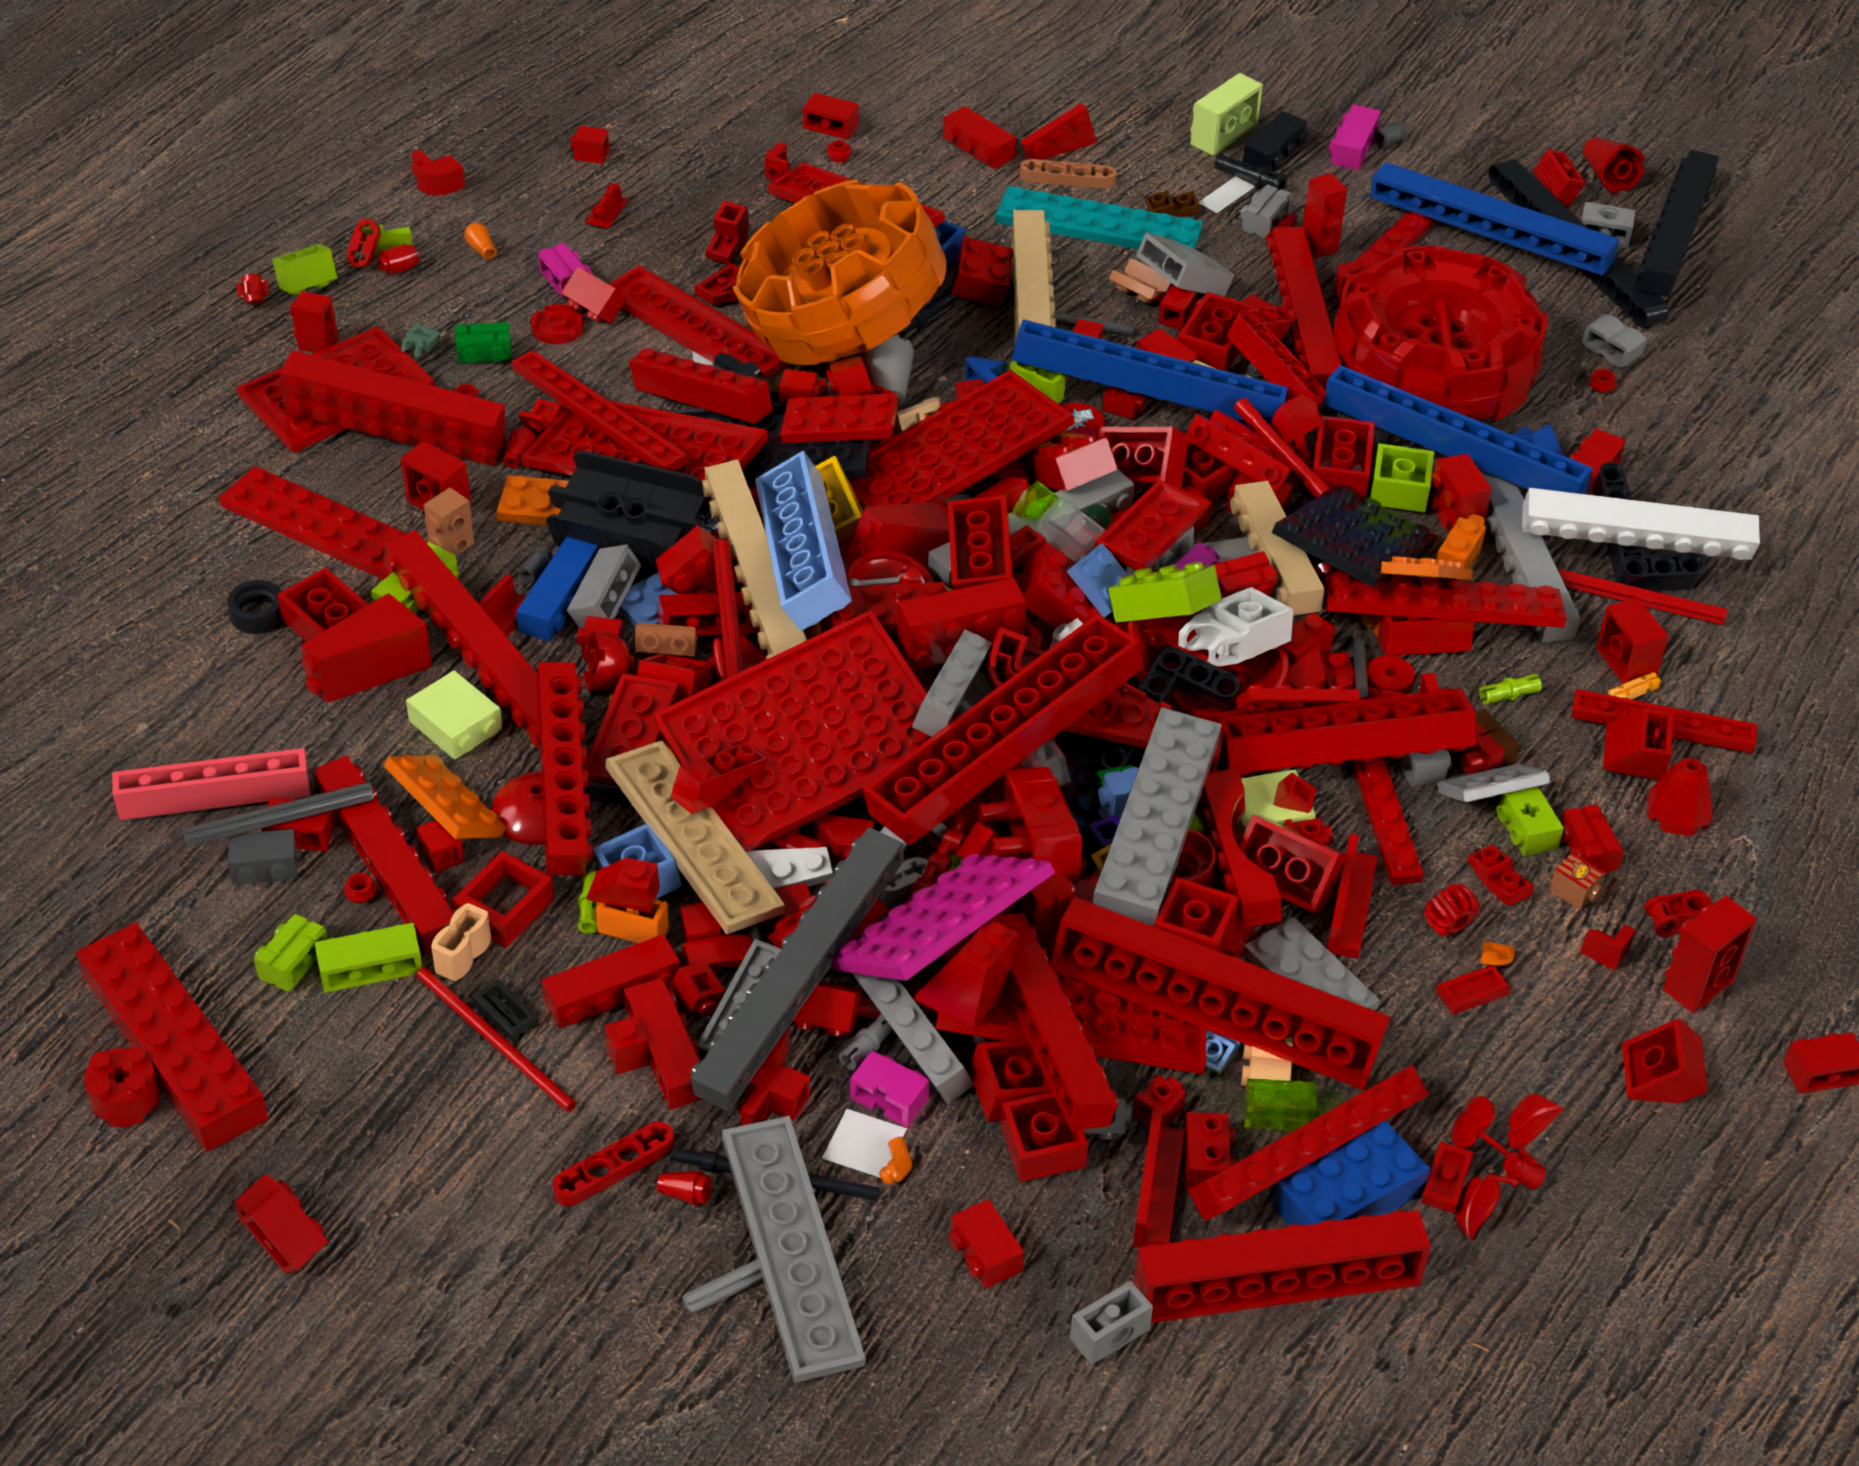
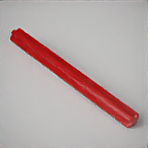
M718 539L713 541L712 547L726 678H729L744 671L730 542Z
M1558 569L1565 587L1619 601L1639 598L1645 607L1719 625H1724L1728 612L1723 607Z

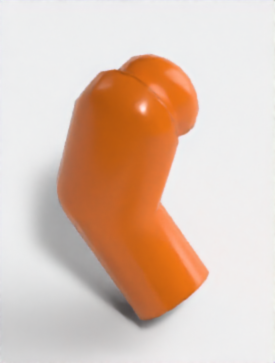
M896 1137L888 1142L892 1159L887 1163V1166L880 1169L879 1173L882 1181L887 1185L903 1180L912 1168V1160L903 1137Z

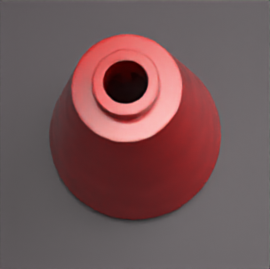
M1593 137L1583 147L1584 158L1602 186L1610 192L1619 193L1618 191L1632 189L1644 174L1643 160H1645V156L1633 145Z

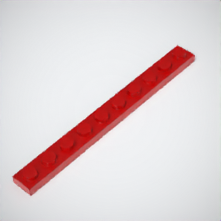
M532 350L511 361L513 371L649 465L677 472L678 469L689 464L688 456L685 452L536 351Z
M1348 653L1321 654L1326 678L1325 689L1344 685L1347 689H1356L1355 673ZM1383 756L1375 757L1371 761L1350 760L1391 885L1422 883L1424 874Z

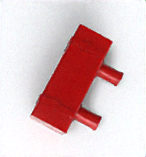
M1046 766L1006 771L1004 776V802L978 803V818L981 824L1007 820L1013 834L1010 837L992 838V843H994L992 844L993 855L997 857L1021 855L1023 859L1034 858L1035 860L1050 861L1053 869L1061 870L1066 880H1079L1081 876L1082 836L1079 831V825L1070 812L1059 788L1057 777L1053 775L1051 768Z

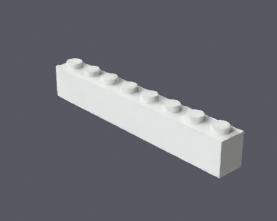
M1536 488L1528 489L1523 502L1522 532L1535 535H1550L1565 539L1575 538L1592 542L1616 543L1623 546L1632 545L1648 547L1650 549L1674 550L1680 553L1690 552L1707 556H1723L1738 560H1752L1760 544L1759 515Z

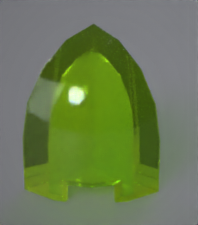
M1036 481L1022 493L1013 508L1012 514L1027 521L1041 519L1054 509L1060 498L1041 482Z

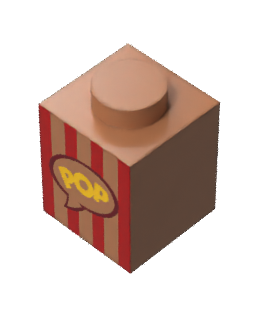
M1572 853L1554 870L1549 891L1577 909L1582 910L1590 901L1595 903L1601 896L1604 889L1601 883L1605 872Z

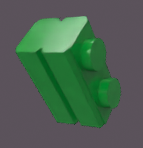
M509 322L455 325L458 364L512 361Z

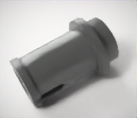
M545 547L533 549L530 559L519 569V574H522L521 578L530 583L534 582L539 573L547 567L553 558L552 553Z

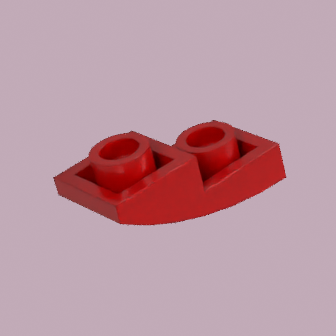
M1493 844L1467 856L1468 863L1480 880L1508 907L1533 895V884L1513 870V859Z
M751 935L713 936L684 943L682 951L686 966L707 961L714 974L719 975L723 967L739 968L753 941Z

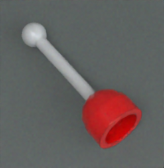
M908 567L903 569L898 577L861 581L852 578L849 580L848 586L921 583L920 571L918 567Z

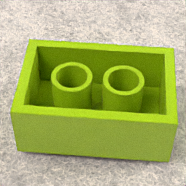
M1202 562L1186 564L1184 569H1177V565H1169L1159 568V572H1152V568L1134 571L1135 575L1119 578L1118 584L1108 588L1116 623L1190 615L1222 600L1215 565L1203 566Z

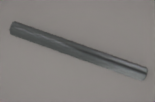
M369 782L186 827L183 829L184 841L190 847L372 801L374 799L373 789Z

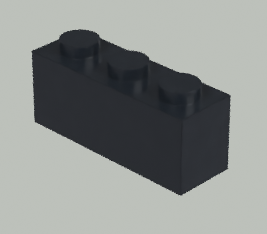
M1281 111L1245 144L1243 162L1258 168L1268 167L1271 172L1275 168H1279L1287 157H1291L1294 151L1306 142L1308 132L1306 131L1307 121Z

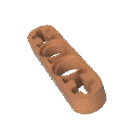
M1027 159L1020 164V178L1026 182L1102 189L1112 188L1116 184V169L1107 165Z

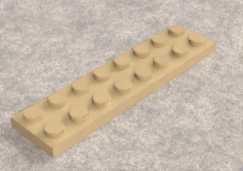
M662 741L606 759L607 771L644 822L667 847L676 862V866L726 934L784 914L785 904L714 809L710 807L695 814H690L670 797L681 765Z

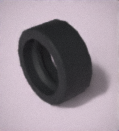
M266 580L246 581L236 586L227 598L231 623L236 629L250 634L266 633L277 628L283 622L277 594L282 592L277 584ZM265 601L272 603L269 608L260 612L252 613L241 610L245 605L252 602Z

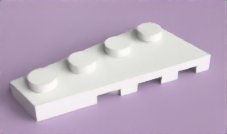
M827 847L754 850L747 852V855L773 889L807 883L809 887L827 882L834 876Z

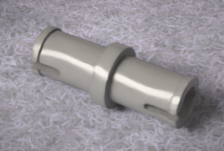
M882 1014L867 1029H861L856 1034V1039L845 1050L840 1052L839 1060L843 1065L851 1059V1062L846 1067L847 1069L854 1070L871 1051L877 1052L880 1049V1043L894 1032L888 1022L885 1024L884 1021L886 1019Z

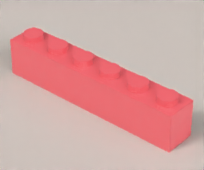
M305 748L112 772L113 799L119 820L268 802L270 797L299 798L311 796L310 774Z

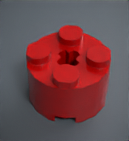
M138 1046L116 1048L105 1052H96L89 1059L90 1065L86 1068L83 1079L93 1114L100 1119L108 1121L109 1126L129 1127L144 1121V1115L149 1113L153 1107L157 1108L159 1106L161 1092L152 1061L146 1055L145 1050Z

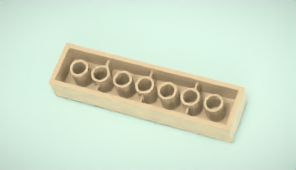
M1013 210L1011 248L1013 249L1012 285L1015 343L1023 319L1056 327V319L1052 318L1055 311V303L1053 301L1054 287L1050 285L1052 284L1053 277L1051 268L1052 255L1050 252L1051 239L1049 237L1050 222L1045 221L1044 210Z

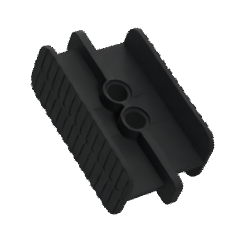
M579 450L575 453L574 461L577 468L566 488L552 485L548 491L552 505L561 509L558 515H549L546 520L553 541L558 547L561 546L566 537L598 545V549L628 545L642 565L639 570L655 574L658 573L656 559L673 546L679 537L683 538L697 525L702 528L700 521L696 518L699 512L706 513L710 508L708 497H705L702 482L695 476L603 454L600 455L594 452L591 453L585 450Z

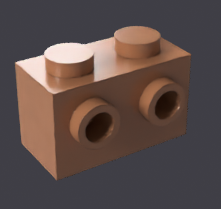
M448 488L424 504L425 524L428 532L427 542H431L454 555H458L474 544L470 502L468 499L452 488Z

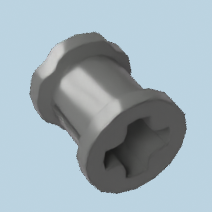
M1396 121L1392 126L1376 128L1374 138L1376 144L1381 149H1385L1391 143L1405 142L1407 131L1402 122Z

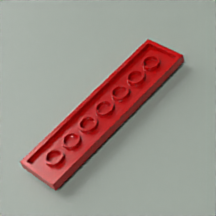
M803 162L768 184L769 194L797 203L804 197L813 195L816 191L852 179ZM921 204L924 211L930 217L934 228L945 221L943 211Z
M639 265L609 284L627 297L621 309L714 363V357L719 353H729L745 364L749 361L756 364L765 379L770 378L790 364L781 361L777 353L753 331Z
M254 466L219 497L221 507L382 580L391 574L383 561L385 543L406 534L257 466Z
M1343 571L1328 573L1324 579L1327 611L1565 628L1566 614L1560 589L1547 585L1526 587L1517 583L1497 585L1488 581L1469 583L1459 579L1440 581L1430 577L1411 579L1396 575L1386 578L1375 587H1371Z

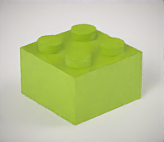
M1378 443L1370 498L1380 502L1381 507L1425 513L1431 485L1434 451Z

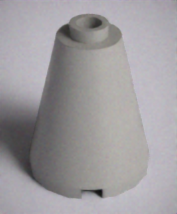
M896 334L879 344L876 348L865 353L860 352L871 385L876 384L892 391L893 394L897 393L899 407L905 401L914 358V349L910 340L907 338L906 341L900 339L899 334Z

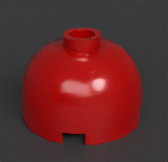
M594 631V633L589 635L583 660L588 661L589 670H583L585 687L587 690L611 691L616 689L621 674L633 672L634 656L630 655L628 646L616 634Z

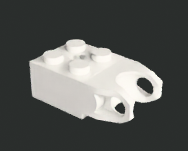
M1250 587L1223 598L1208 606L1207 611L1197 614L1180 630L1178 646L1189 651L1208 650L1209 657L1207 662L1215 666L1237 664L1291 641L1293 609ZM1195 629L1197 635L1187 643L1189 633Z

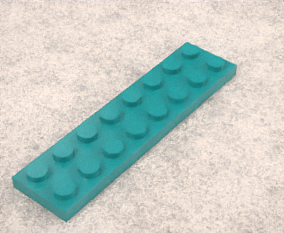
M1007 186L995 214V223L1012 226L1013 210H1044L1045 221L1050 222L1049 233L1135 249L1140 248L1146 232L1196 249L1203 227V221L1192 218L1176 217L1166 213H1154L1143 209H1132L1116 204L1110 205L1093 200L1077 199L1066 195L1061 196L1044 191H1033Z

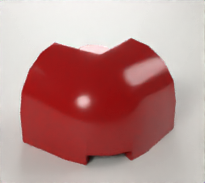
M999 627L994 633L986 660V678L992 690L994 691L1046 651L1026 645L1027 636Z

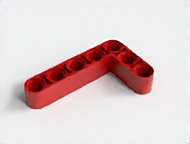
M1284 306L1241 310L1227 333L1230 341L1268 382L1288 387L1286 401L1302 394L1315 400L1317 408H1319L1327 395L1325 394L1326 389L1281 342L1296 320L1294 312Z

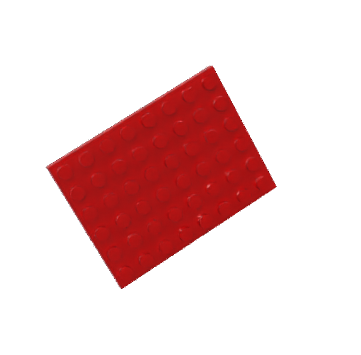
M872 610L652 714L654 722L681 766L745 741L767 758L763 766L716 805L712 806L746 853L864 795L862 788L931 738V736L912 727L927 692Z

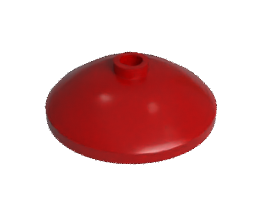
M874 551L860 556L851 564L846 577L847 582L852 578H856L859 581L898 577L899 573L905 568L918 567L921 583L933 582L930 573L920 562L908 555L894 551Z
M541 771L526 773L508 781L499 789L493 799L492 811L497 814V818L506 826L503 835L521 844L545 845Z

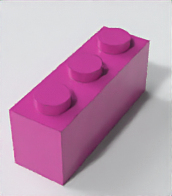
M1353 104L1349 113H1344L1342 124L1337 128L1335 139H1332L1329 145L1328 153L1332 154L1330 164L1355 170L1360 169L1374 140L1375 129L1379 127L1380 110Z

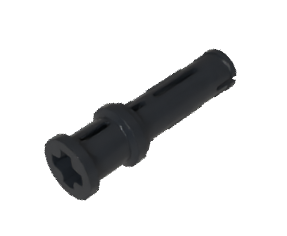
M1219 153L1214 161L1215 169L1253 182L1256 188L1261 189L1266 185H1270L1280 191V189L1284 190L1286 187L1287 175L1271 172L1268 167L1258 168L1222 153Z

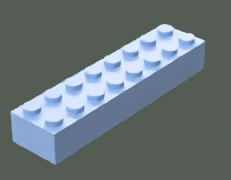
M804 451L755 479L780 604L800 631L809 626L816 625L824 617L843 609L848 603L852 602L822 475Z

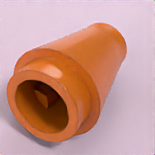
M479 222L470 224L464 231L466 243L483 256L484 259H492L496 255L497 250L488 228Z

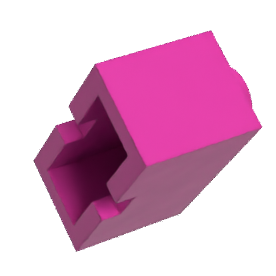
M871 1051L850 1077V1099L871 1110L878 1106L886 1110L885 1117L908 1128L929 1101L930 1079L918 1071L910 1070L896 1063L888 1056H882Z

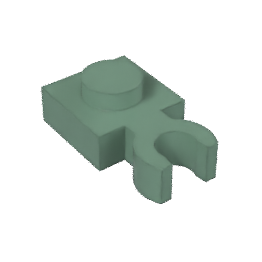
M416 323L406 332L401 351L405 352L407 349L415 351L414 356L419 357L422 351L429 352L439 342L441 333Z

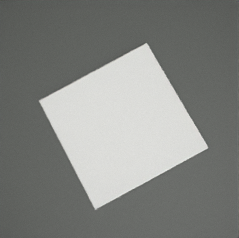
M846 1109L822 1159L881 1178L879 1174L880 1169L887 1166V1163L892 1159L888 1142L893 1138L903 1137L907 1128Z

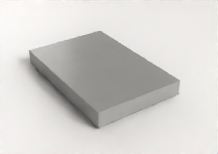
M1518 763L1442 780L1437 783L1439 794L1468 802L1548 784L1550 779L1549 772Z

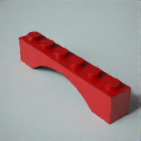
M1238 768L1208 773L1198 804L1200 807L1205 806V809H1203L1206 828H1212L1210 830V840L1214 848L1219 850L1216 853L1218 867L1220 871L1225 870L1226 874H1223L1225 890L1227 893L1239 896L1237 915L1240 917L1242 926L1246 928L1282 921L1281 897L1274 876L1250 861L1241 851L1234 838L1237 824L1246 812L1245 789Z

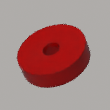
M1385 655L1379 656L1369 663L1367 667L1368 687L1376 688L1379 692L1388 690L1405 694L1412 689L1415 672L1411 664L1397 656Z

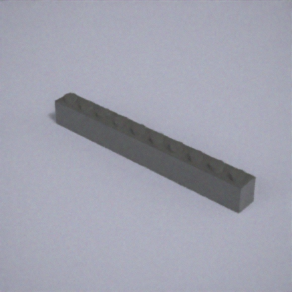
M868 827L862 837L858 836L855 839L850 854L845 861L841 860L837 864L833 878L828 885L824 884L820 888L816 902L811 909H806L803 912L799 926L793 934L789 933L786 936L775 959L771 958L768 961L760 981L757 984L754 983L749 988L746 1000L740 1009H735L731 1013L723 1033L714 1037L703 1061H698L694 1065L690 1079L695 1096L730 1112L831 967L832 960L830 958L839 952L838 949L841 945L849 941L904 862L903 842L871 827Z

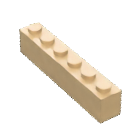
M1262 481L1235 485L1234 497L1230 500L1231 511L1237 515L1240 529L1248 537L1250 549L1254 550L1255 553L1264 551L1270 561V565L1276 571L1278 579L1274 590L1277 601L1292 608L1293 616L1320 612L1322 610L1324 587L1305 551L1272 534L1275 523L1285 518L1286 515L1269 482Z

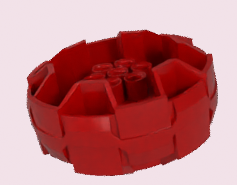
M1412 246L1387 251L1385 260L1348 277L1343 287L1339 309L1336 313L1333 335L1342 366L1474 420L1491 419L1498 421L1513 413L1526 401L1528 391L1538 376L1544 355L1548 315L1542 312L1533 295L1525 288L1527 279L1504 263L1478 253L1471 254L1446 249L1441 246ZM1439 300L1446 303L1455 348L1443 347L1435 309V303Z

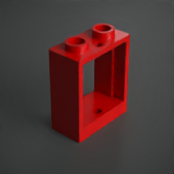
M501 851L452 899L453 907L458 910L463 905L470 903L488 911L491 940L507 948L555 899L553 879L546 875V872L538 871L525 864L520 858L512 857ZM504 877L530 890L506 915L480 902Z

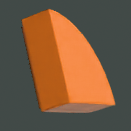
M1485 941L1481 951L1480 964H1509L1514 959L1516 948Z

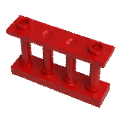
M1219 409L1214 410L1210 420L1198 413L1195 414L1186 432V435L1189 436V442L1258 482L1268 481L1272 490L1280 493L1285 482L1293 485L1295 488L1300 486L1302 480L1256 430ZM1299 456L1309 467L1311 462Z

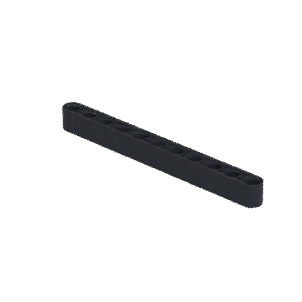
M1516 159L1493 164L1489 167L1488 175L1490 182L1512 204L1587 228ZM1617 255L1615 261L1603 276L1579 268L1640 328L1667 320L1669 311L1665 301L1657 294L1638 290L1641 280L1636 279L1637 274Z

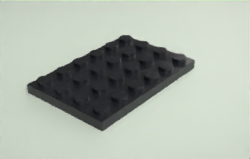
M1347 485L1335 487L1332 489V492L1328 491L1275 523L1272 534L1371 587H1375L1392 575L1381 573L1382 561L1392 562V556L1417 558L1430 549L1437 539L1436 535L1430 533L1431 531L1428 527L1411 523L1406 520L1403 514L1381 507V503L1377 500L1364 498L1356 494L1357 491Z

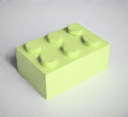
M1238 73L1196 101L1193 107L1194 115L1190 144L1214 156L1256 127L1259 119L1263 84Z

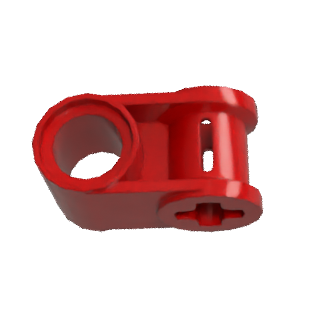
M1700 890L1658 895L1646 902L1644 910L1653 919L1656 935L1661 938H1667L1679 934L1680 927L1687 919L1692 918L1694 920L1699 916L1703 908L1711 902V898Z

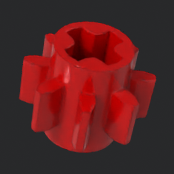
M260 274L242 276V283H236L239 299L244 298L245 304L248 305L264 303V296L270 295L268 280L262 281V275Z

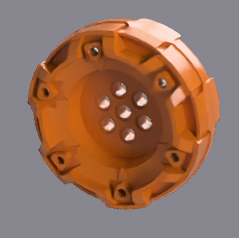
M858 179L816 191L813 195L804 197L780 212L772 222H766L750 238L740 252L743 262L739 268L736 285L733 286V290L741 304L747 321L756 335L777 353L781 361L797 365H817L818 363L834 362L839 358L848 357L860 352H868L900 331H903L911 324V320L923 305L929 302L937 288L942 285L947 262L934 225L911 188L901 182L894 185H860Z

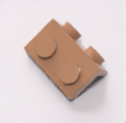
M1133 258L1129 259L1124 272L1112 270L1109 277L1110 280L1117 283L1116 288L1127 293H1130L1132 290L1138 293V299L1150 304L1152 300L1161 302L1172 286L1171 282L1150 266Z
M650 623L636 624L635 652L695 656L699 642V636H696L695 627Z

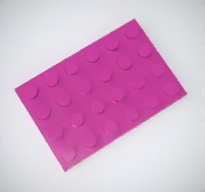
M969 855L961 861V866L953 871L941 874L937 878L938 882L930 888L917 891L913 895V900L906 905L893 908L888 913L889 917L882 922L871 924L865 928L864 934L858 939L841 945L838 949L839 952L830 958L832 965L838 971L907 981L1049 878L1055 871L1050 861L1035 860L1034 858L1017 859L1015 857H997L996 855Z

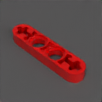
M655 1121L563 1170L553 1179L552 1187L555 1200L563 1206L576 1205L664 1157L674 1147L672 1127L665 1122ZM657 1136L659 1139L664 1138V1141L660 1142L658 1139L653 1140L652 1138ZM626 1150H634L638 1153V1156L631 1161H626L619 1157ZM597 1166H603L609 1170L602 1177H594L589 1172ZM563 1186L575 1187V1190L569 1191L567 1188L563 1189Z

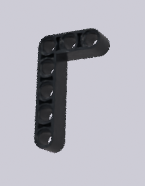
M1614 462L1604 463L1600 467L1593 484L1594 496L1632 500L1623 468ZM1606 542L1615 581L1618 583L1651 591L1689 590L1695 587L1705 567L1703 559L1695 553L1645 554L1644 547L1623 546Z
M1167 647L1159 653L1139 689L1147 693V698L1159 704L1162 701L1168 704L1175 691L1179 689L1218 709L1230 710L1237 705L1236 698L1239 697L1240 681L1232 673L1176 647ZM1176 663L1178 667L1167 668L1165 664ZM1203 676L1205 680L1195 681L1192 677ZM1154 687H1161L1164 689V691L1160 693H1155L1150 689ZM1227 688L1232 693L1225 695L1220 693L1219 690ZM1108 741L1100 755V770L1133 765L1142 748ZM1111 760L1119 761L1121 765L1117 767H1111L1107 765V763Z

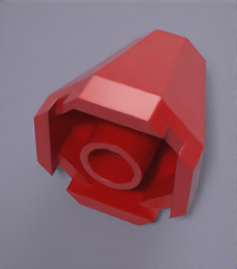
M1684 758L1675 763L1650 789L1647 797V817L1654 821V818L1660 822L1659 827L1665 833L1693 836L1698 833L1699 828L1702 826L1703 829L1710 826L1712 820V795L1708 768L1697 759Z

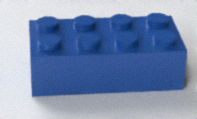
M1385 1120L1276 1182L1272 1207L1289 1226L1293 1224H1317L1330 1219L1336 1221L1355 1219L1361 1215L1377 1216L1389 1214L1423 1194L1430 1168Z

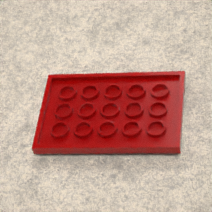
M379 326L312 354L435 386V380L406 352H402L401 347ZM282 368L236 387L238 397L292 453L347 429L342 426L284 412L279 373Z

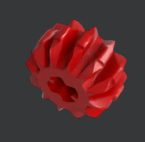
M1462 883L1452 884L1447 889H1441L1440 893L1432 896V900L1425 906L1423 915L1429 926L1441 937L1451 936L1459 930L1463 931L1466 925L1471 924V920L1477 917L1481 905L1469 888H1466Z

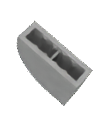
M1147 232L1136 255L1177 288L1206 294L1208 291L1225 297L1234 277L1233 273L1205 254L1177 241Z

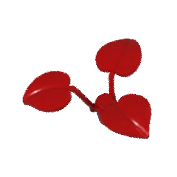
M1531 1094L1525 1097L1516 1106L1509 1119L1511 1129L1508 1131L1507 1136L1509 1137V1145L1513 1149H1518V1153H1511L1484 1131L1495 1118L1494 1104L1488 1098L1475 1096L1469 1100L1465 1109L1460 1112L1451 1131L1453 1144L1456 1147L1467 1149L1474 1145L1480 1136L1506 1156L1503 1168L1508 1176L1488 1174L1484 1180L1474 1177L1464 1186L1455 1215L1457 1224L1465 1236L1473 1240L1477 1229L1495 1209L1501 1195L1498 1182L1508 1183L1513 1187L1520 1183L1529 1190H1534L1541 1185L1546 1175V1169L1524 1147L1531 1143L1564 1111L1561 1106L1539 1094Z

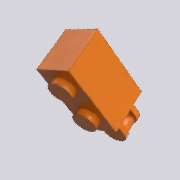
M1477 514L1470 515L1467 519L1459 517L1440 547L1437 559L1464 563V568L1470 569L1481 552L1486 530L1484 518Z

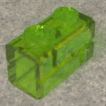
M1247 1078L1243 1099L1244 1127L1295 1130L1315 1118L1317 1111L1315 1082Z

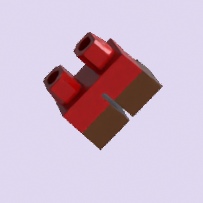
M1483 708L1475 712L1476 746H1467L1466 749L1460 751L1446 749L1451 755L1461 752L1463 754L1460 759L1461 768L1467 774H1471L1477 771L1491 770L1498 766L1514 765L1520 744L1503 727L1501 728L1499 722Z

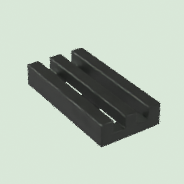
M500 979L472 995L473 1003L512 1042L518 1040L520 1033L522 1035L527 1034L529 1027L532 1026L535 1029L540 1025L539 1018ZM496 990L525 1020L521 1021L493 992Z

